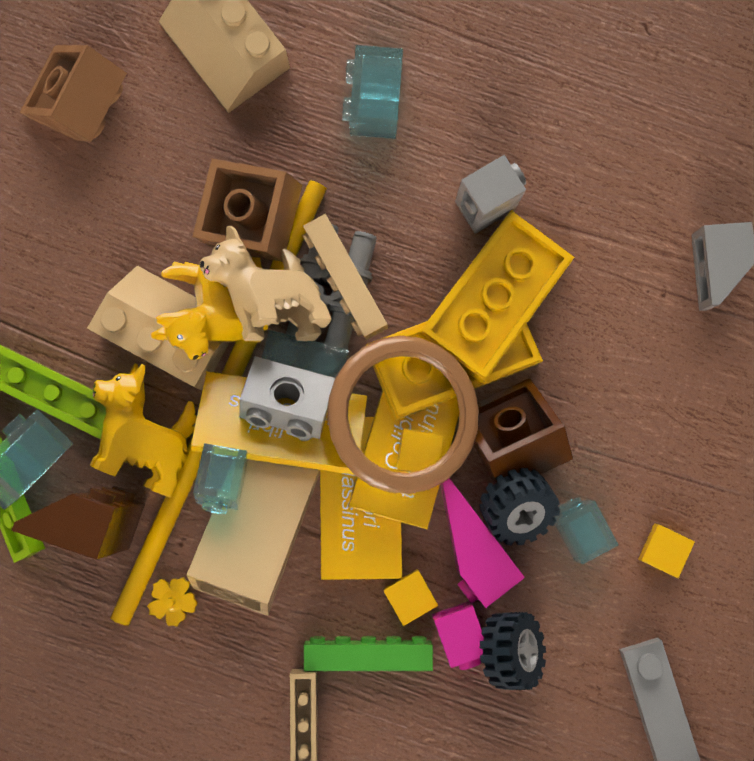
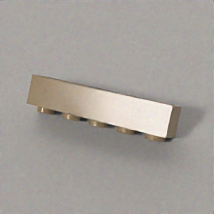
M326 213L303 225L306 234L302 236L309 249L315 247L318 253L315 259L321 270L327 269L331 277L327 281L333 292H340L343 299L339 303L346 315L351 312L355 319L351 324L358 337L363 335L368 340L388 329L387 322Z
M292 669L290 672V761H318L317 671Z

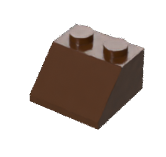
M530 378L477 402L479 409L478 431L473 445L494 484L497 483L496 477L501 474L503 477L508 476V471L513 469L520 473L521 468H528L530 472L536 470L539 474H543L573 459L565 426Z

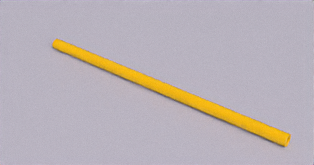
M312 180L308 182L297 206L287 250L297 256L304 241L302 235L306 234L303 225L314 219L327 190L325 186ZM273 260L269 269L284 270L283 262ZM236 341L221 374L242 377L257 342ZM192 439L187 448L186 462L177 473L178 482L171 498L165 496L110 616L111 620L121 625L129 626L207 453L191 451Z

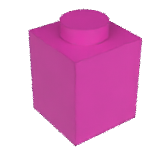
M467 601L433 613L432 617L450 667L459 666L460 670H467L480 665V656L483 655L480 641L484 640V636L481 634L482 629L471 602Z

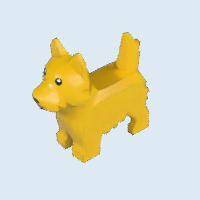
M251 257L255 265L262 268L260 257ZM173 262L172 266L161 272L163 278L184 281L194 285L197 307L157 316V323L164 327L152 332L151 338L168 340L172 347L183 349L191 360L201 359L208 353L210 341L244 340L242 336L243 326L235 312L227 286L224 287L219 282L209 281L204 277L200 265L184 262V264ZM264 325L263 329L267 330L269 326Z
M134 363L129 374L119 373L112 380H96L94 382V400L106 408V416L103 423L99 451L93 457L90 466L114 477L124 462L130 466L137 465L139 468L147 466L152 470L153 474L150 478L145 479L143 486L153 492L171 498L178 482L177 473L186 462L188 451L186 440L194 432L195 428L192 426L196 423L197 419L194 402H187L178 421L172 428L145 419L143 415L145 365L141 364L138 368V364Z

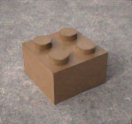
M212 158L192 237L214 248L217 243L226 240V227L233 226L237 230L250 256L283 262L281 250L287 249L302 185L285 171Z

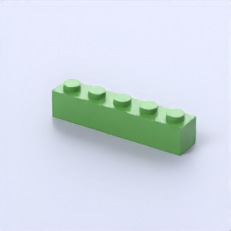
M313 636L304 643V671H433V644L425 636H413L412 640H401L399 636H388L386 640H376L374 636H363L361 640H351V637L338 636L335 637V640H325L323 636Z

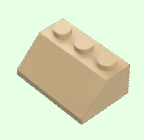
M171 0L159 20L162 28L228 113L290 69L286 49L248 0Z
M136 266L106 294L87 327L92 332L201 391L203 390L206 371L214 372L230 341H210L208 353L201 359L191 360L183 349L172 347L168 340L151 338L152 332L164 327L157 323V316L197 307V301L193 295L139 266Z

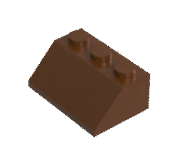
M113 486L112 489L102 487L101 490L90 488L89 492L71 494L14 522L11 531L98 560L130 548L145 503L134 500L136 493L121 487Z

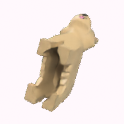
M227 226L226 240L217 243L211 255L201 259L200 268L206 279L211 282H219L224 287L227 286L235 312L243 326L242 336L244 341H262L264 338V325H278L280 322H286L287 320L298 329L295 334L297 341H315L321 334L320 328L327 327L332 319L326 304L320 298L319 286L314 283L310 276L304 273L305 269L300 265L301 260L284 248L281 250L284 270L259 268L253 262L237 230L233 226Z

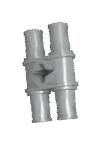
M332 224L334 230L338 234V227ZM355 231L348 255L367 287L368 282H372L373 279L369 267L377 237L366 232ZM315 247L309 249L308 254L300 258V264L305 269L304 273L310 276L314 283L319 286L320 298L332 313V320L328 327L324 347L346 353L353 330L351 323L355 319L351 312L347 315L339 303L343 299L339 291H332L330 296L326 294L324 287L321 286L322 284H329L327 279L331 276L327 269L321 270L315 259L318 253ZM290 321L285 336L296 340L295 334L298 329Z

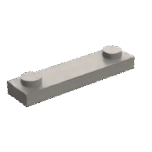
M654 638L619 649L654 761H700L662 640Z

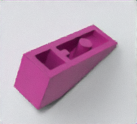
M449 478L440 485L456 569L463 578L457 585L472 604L479 599L483 606L487 608L525 577Z

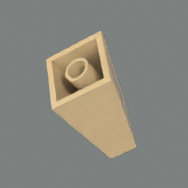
M235 457L187 572L192 588L268 616L320 470Z

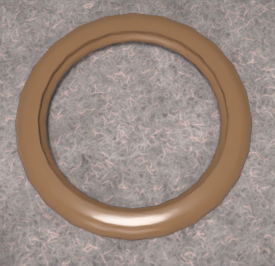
M394 336L379 339L362 347L346 361L336 376L329 395L327 420L331 440L337 453L355 476L368 485L389 493L412 494L430 490L447 481L463 465L472 450L477 435L479 409L475 389L469 376L454 356L439 345L422 338ZM399 356L418 358L440 370L453 387L460 411L457 434L447 453L435 464L423 470L410 473L393 472L381 468L370 461L357 447L351 434L348 420L349 400L354 386L360 377L373 365L385 359Z

